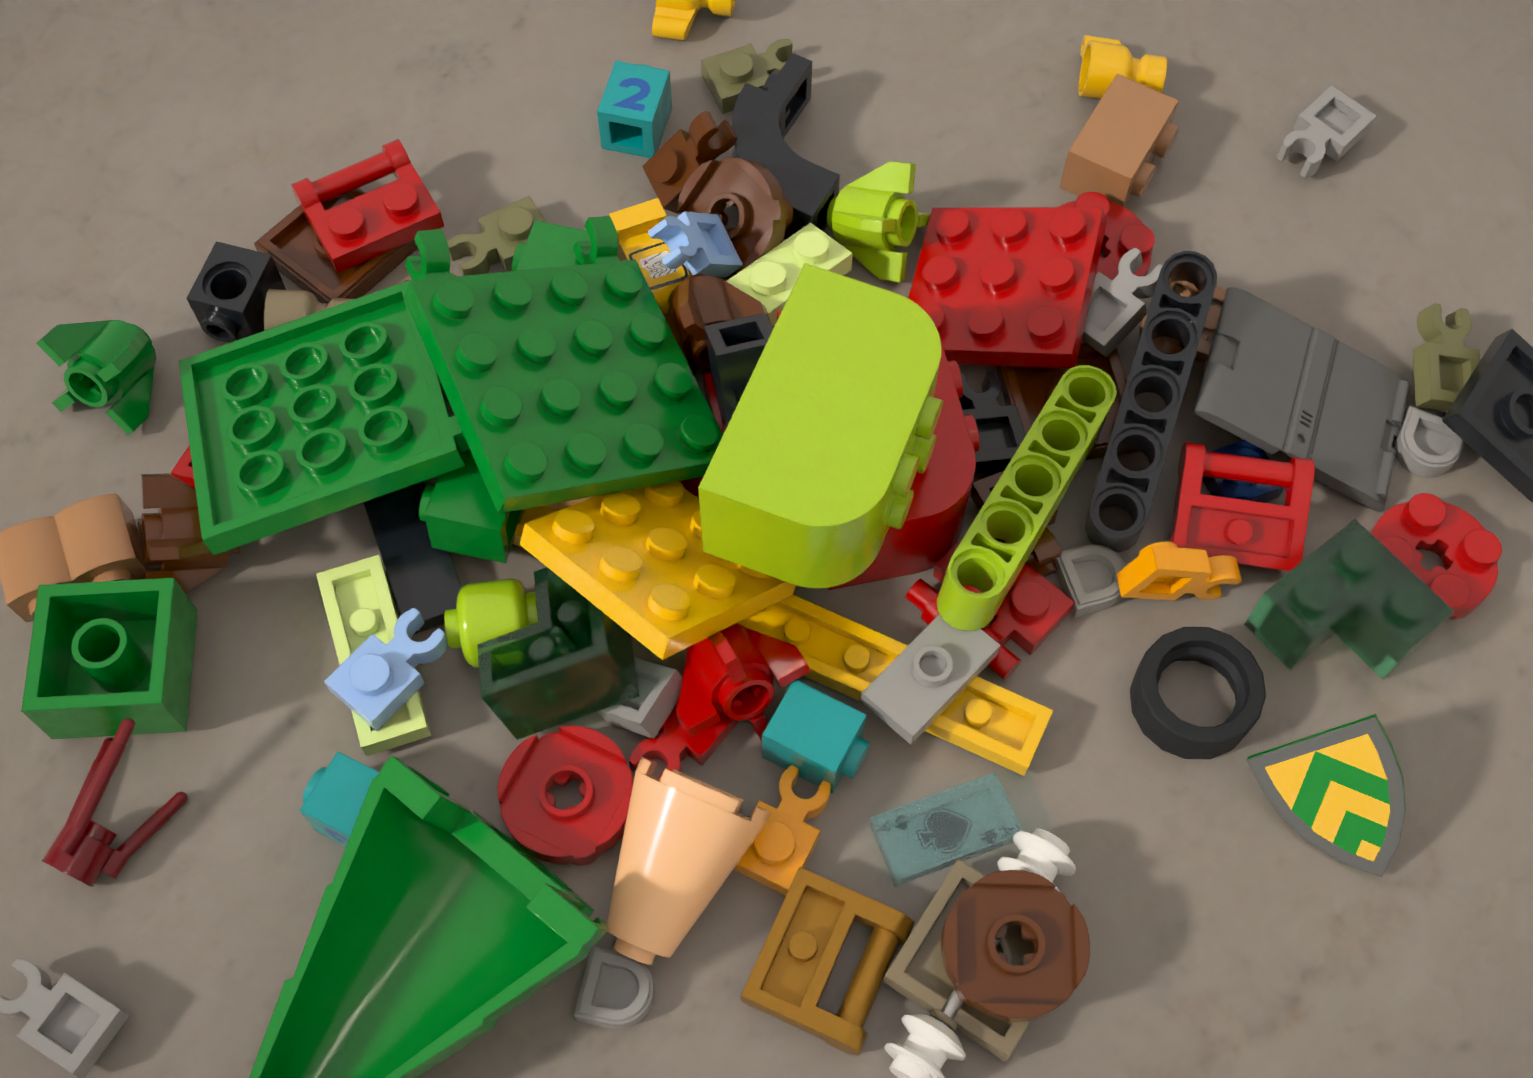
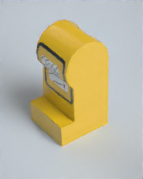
M655 198L609 213V216L618 236L617 256L619 260L636 259L663 315H666L669 309L668 298L671 292L690 274L684 264L677 269L665 267L661 259L671 252L669 247L661 239H652L648 234L651 228L667 217L659 198Z

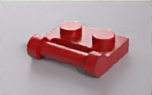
M399 139L382 145L383 152L316 181L310 182L308 178L291 184L300 207L337 273L413 241L417 231L435 230L444 227L439 208L411 164L408 154ZM390 174H394L397 179L326 211L322 206L325 202Z
M1184 442L1179 457L1178 485L1169 542L1175 543L1178 548L1206 550L1208 558L1227 555L1235 557L1237 563L1241 565L1300 573L1314 482V460L1292 457L1289 462L1253 458L1206 451L1204 444ZM1202 477L1285 487V504L1283 506L1200 494Z

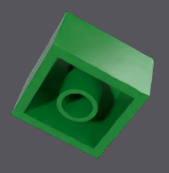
M175 578L38 585L21 712L51 739L115 736L121 722L126 718L133 719L136 724L131 735L186 732L198 610Z

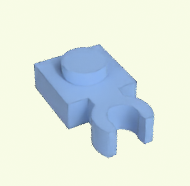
M684 211L677 218L667 216L648 231L650 238L661 239L669 247L671 252L661 259L663 265L667 268L677 269L684 264L691 271L692 275L704 274L727 278L743 266L718 214Z
M415 608L406 611L399 617L394 627V638L387 645L372 633L324 681L331 693L376 731L425 684L421 674L414 668L418 664H426L437 660L448 647L445 632L440 628L434 631L425 641L416 642L412 640L413 634L424 624L420 612Z

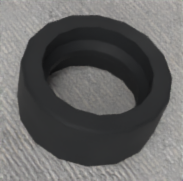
M1182 627L1162 635L1146 651L1132 681L1130 698L1132 714L1141 731L1161 750L1184 759H1212L1232 751L1249 733L1260 718L1266 698L1263 672L1252 652L1232 635L1210 627ZM1175 661H1197L1214 668L1226 678L1235 694L1236 703L1231 716L1224 723L1215 727H1199L1181 720L1166 707L1159 694L1158 683L1162 672Z

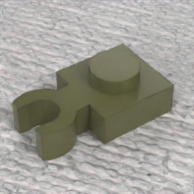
M790 39L777 40L769 45L766 52L758 55L752 44H748L701 60L702 77L722 114L734 110L738 96L746 83L763 90L769 75L773 71L780 72L785 65L784 61H787L792 55L793 43Z
M527 196L479 218L478 222L481 233L477 235L461 233L449 239L447 244L450 258L452 261H456L464 256H474L472 259L459 264L462 276L487 274L490 266L497 262L501 263L506 272L512 271L513 256L519 242H527L535 220L546 222L531 197Z
M1434 303L1420 311L1417 316V328L1426 343L1412 350L1416 407L1448 411L1480 362V350L1464 347V337L1468 335L1471 329V317L1468 309L1460 308L1447 315L1444 323L1441 316V304Z

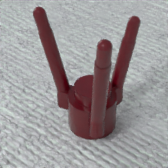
M126 718L121 722L114 738H107L103 741L64 827L42 859V862L90 887L94 886L102 872L117 879L128 859L166 824L188 800L185 792L176 793L116 850L111 848L110 845L117 834L91 820L135 728V721L131 718Z

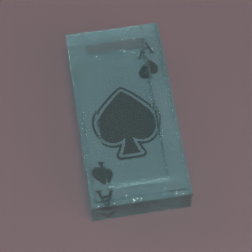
M996 772L870 818L869 823L895 887L955 864L957 859L966 861L1014 843L1013 836L1016 832L1022 831Z

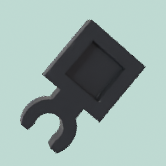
M987 371L981 384L982 392L972 390L968 386L965 374H961L963 394L959 401L964 415H973L979 433V451L975 452L976 465L974 475L1002 472L1006 469L1026 436L1016 405L999 406L997 399L1001 393L1002 384L995 371Z

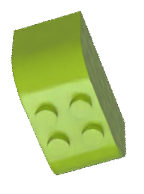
M804 263L698 487L703 552L782 581L807 588H829L844 584L859 576L872 564L880 551L889 527L901 530L914 495V491L910 490L916 472L924 473L931 458L937 435L933 434L943 405V400L934 397L941 359L940 336L930 316L918 304L895 292Z

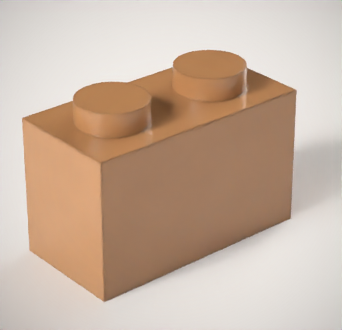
M1117 74L1069 149L1059 187L1078 196L1085 192H1098L1103 194L1109 202L1116 203L1124 208L1132 195L1141 198L1147 190L1156 170V166L1151 164L1156 155L1165 158L1177 137L1180 127L1172 124V120L1179 100Z

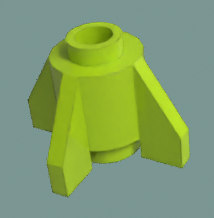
M889 161L846 185L840 190L838 196L831 200L828 207L827 224L829 229L833 231L835 240L852 252V256L880 280L905 281L908 252L895 251L898 246L907 247L912 242L917 227L928 226L931 214L918 212L916 203L911 199H905L902 194L913 193L916 163Z

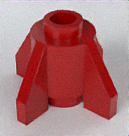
M735 623L687 648L677 712L691 737L720 722L721 719L717 713L719 711L733 720L748 719L762 741V734L768 726L762 712L773 700L774 677L782 688L809 673L810 668L795 645Z

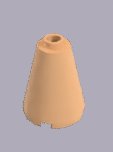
M641 757L635 771L607 926L609 928L608 932L617 937L613 946L614 950L635 961L652 965L656 955L668 958L672 956L761 832L770 812L758 806L752 818L739 813L744 799L674 769L673 771L665 769L661 779L655 777L653 773L657 762Z

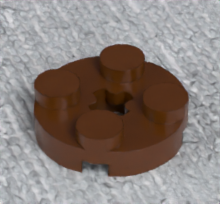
M729 157L720 161H708L695 169L681 190L677 213L687 211L718 214L725 227L729 219L724 213L726 206L738 207V225L736 228L731 227L727 231L743 264L742 267L731 274L734 276L782 243L785 229L790 225L793 218V209L790 201L783 196L782 188L770 170L753 160Z
M1004 870L987 874L961 894L949 911L943 925L941 956L946 974L953 983L955 992L962 1002L977 1008L986 1016L1008 1022H1026L1044 1017L1070 998L1086 974L1090 958V938L1083 915L1075 904L1071 906L1065 895L1054 889L1056 887L1054 883L1036 873L1022 870ZM1009 926L1019 927L1021 938L1026 941H1033L1034 953L1025 954L1021 959L1020 965L1009 964L1006 954L997 952L995 947V940L1003 939Z

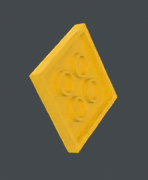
M680 481L592 497L525 523L520 541V546L661 660L793 595L796 588L794 584L703 552L699 499L686 490Z

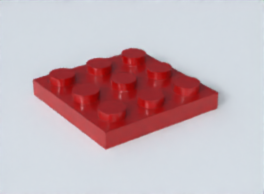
M932 208L908 299L918 304L934 322L941 338L947 361L955 360L957 364L1047 368L1076 367L1107 224L1104 208Z

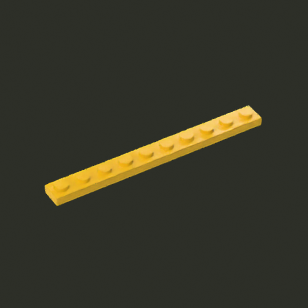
M545 506L524 509L521 522L517 525L514 534L513 544L523 548L520 546V541L525 523L558 510ZM794 594L737 622L746 628L795 645L810 668V672L803 676L858 701H861L862 692L908 646ZM977 676L925 731L1025 776L1053 710Z

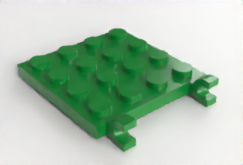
M610 216L589 217L584 226L590 240L576 241L573 247V251L581 265L452 277L450 273L449 247L442 229L417 231L414 240L420 255L408 256L405 266L413 281L409 282L404 299L498 514L703 477L723 437V433L636 259L619 260L617 256L618 236Z
M412 280L179 360L201 535L203 542L213 556L465 466L462 452L470 450L456 416L451 415L446 393L404 299L409 282Z

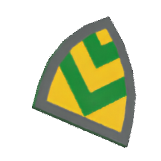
M1376 714L1247 757L1246 760L1255 778L1278 814L1307 842L1341 863L1379 877L1383 876L1399 846L1406 813L1403 773L1393 746Z

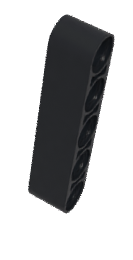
M1182 251L1173 254L1165 261L1160 270L1086 516L1085 529L1088 539L1093 544L1106 546L1116 553L1126 551L1136 544L1148 519L1216 288L1217 272L1214 264L1205 255L1196 251ZM1176 281H1187L1198 289L1199 294L1192 297L1181 296L1172 290L1170 284ZM1160 336H1170L1182 345L1183 350L1176 354H1165L1154 346L1152 340ZM1153 392L1161 396L1167 407L1159 412H1148L1136 403L1135 397L1140 393ZM1126 449H1137L1146 455L1150 466L1141 471H1131L1123 467L1118 460L1117 454ZM1111 506L1120 507L1130 514L1133 525L1122 531L1112 530L1103 524L1099 512Z

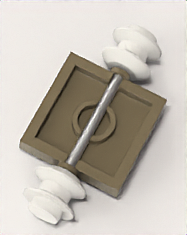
M1034 829L1032 833L1016 832L1013 836V841L1021 851L1016 859L1001 857L997 863L1000 871H1028L1041 875L1052 883L1057 874L1072 876L1076 871L1075 864L1068 857L1070 853L1068 845L1056 835L1043 829ZM960 859L956 860L883 979V983L931 1013L930 1016L926 1014L904 1015L901 1021L909 1032L903 1045L886 1043L884 1046L885 1051L894 1059L889 1069L898 1078H945L941 1072L947 1059L963 1061L966 1057L961 1042L954 1033L955 1030L1006 1063L1030 1021L1008 1022L986 1016L977 1008L968 1006L960 1000L955 992L953 983L946 974L941 956V934L945 919L961 894L985 876ZM1007 927L1006 936L1003 939L995 940L997 952L1006 954L1009 964L1020 965L1021 959L1025 954L1034 953L1033 941L1023 940L1020 936L1019 927Z

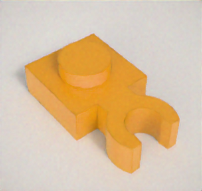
M1158 542L1144 547L1139 551L1137 558L1116 574L1121 597L1175 601L1185 593L1194 594L1199 599H1218L1222 596L1220 584L1238 585L1242 582L1235 557L1221 555L1208 558L1206 550L1178 548L1173 542Z
M793 765L788 767L780 778V804L776 809L759 800L750 818L753 817L758 806L770 812L769 817L761 832L733 869L785 896L798 868H805L820 838L821 830L807 824L806 821L807 819L817 817L825 810L829 802L831 787L830 783L823 780L813 797L809 799L797 797L793 793L792 788L796 785L799 768Z

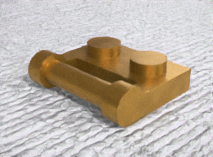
M799 867L741 994V1002L819 1037L827 1044L843 1052L858 1056L868 1036L867 1032L863 1030V1026L898 943L905 944L913 928L914 921L906 914ZM855 921L868 927L872 933L837 1015H834L817 1006Z

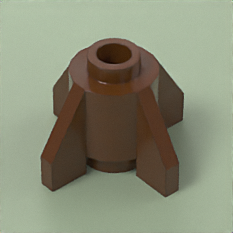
M696 274L685 278L671 292L668 298L669 309L666 321L691 370L693 366L690 357L693 358L697 365L710 367L704 326L766 313L771 323L767 309L760 301L723 279L712 275Z
M169 473L141 474L143 509L158 508V513H142V519H138V531L142 538L145 565L161 564V568L144 569L145 579L175 578L186 594L228 566L229 554H239L241 546L213 556L202 540L195 487Z

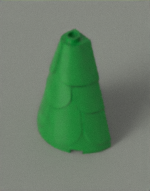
M391 755L382 766L380 773L371 781L334 879L325 888L293 978L285 980L249 1078H419L428 1070L496 1027L497 1019L585 959L590 949L600 942L609 928L599 917L592 921L589 917L595 910L553 872L524 851L506 834L477 812H472L466 806L449 798L450 794L428 777Z

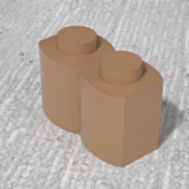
M117 493L88 498L66 507L55 516L28 520L0 532V579L6 603L25 622L34 621L38 585L145 579L144 569H149L148 565L144 563L142 543L133 512Z

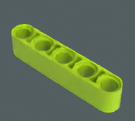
M1078 365L1070 368L1062 376L952 555L937 598L938 612L942 619L951 627L962 631H977L986 627L994 618L1102 431L1117 393L1114 381L1103 370L1090 365ZM994 538H998V539L1004 540V541H1006L1008 544L998 542V541L995 540ZM962 585L975 587L982 593L968 591Z

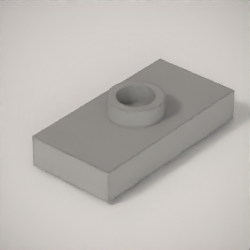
M939 614L862 692L860 702L911 745L998 655L1001 645L981 629L977 631H962L953 628Z

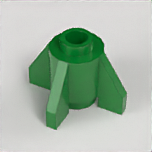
M121 320L60 324L52 328L36 343L59 367L68 360V369L64 372V382L67 388L52 402L60 412L77 400L95 408L114 403L105 413L127 435L134 432L148 417L154 365L157 358L150 337L139 326Z

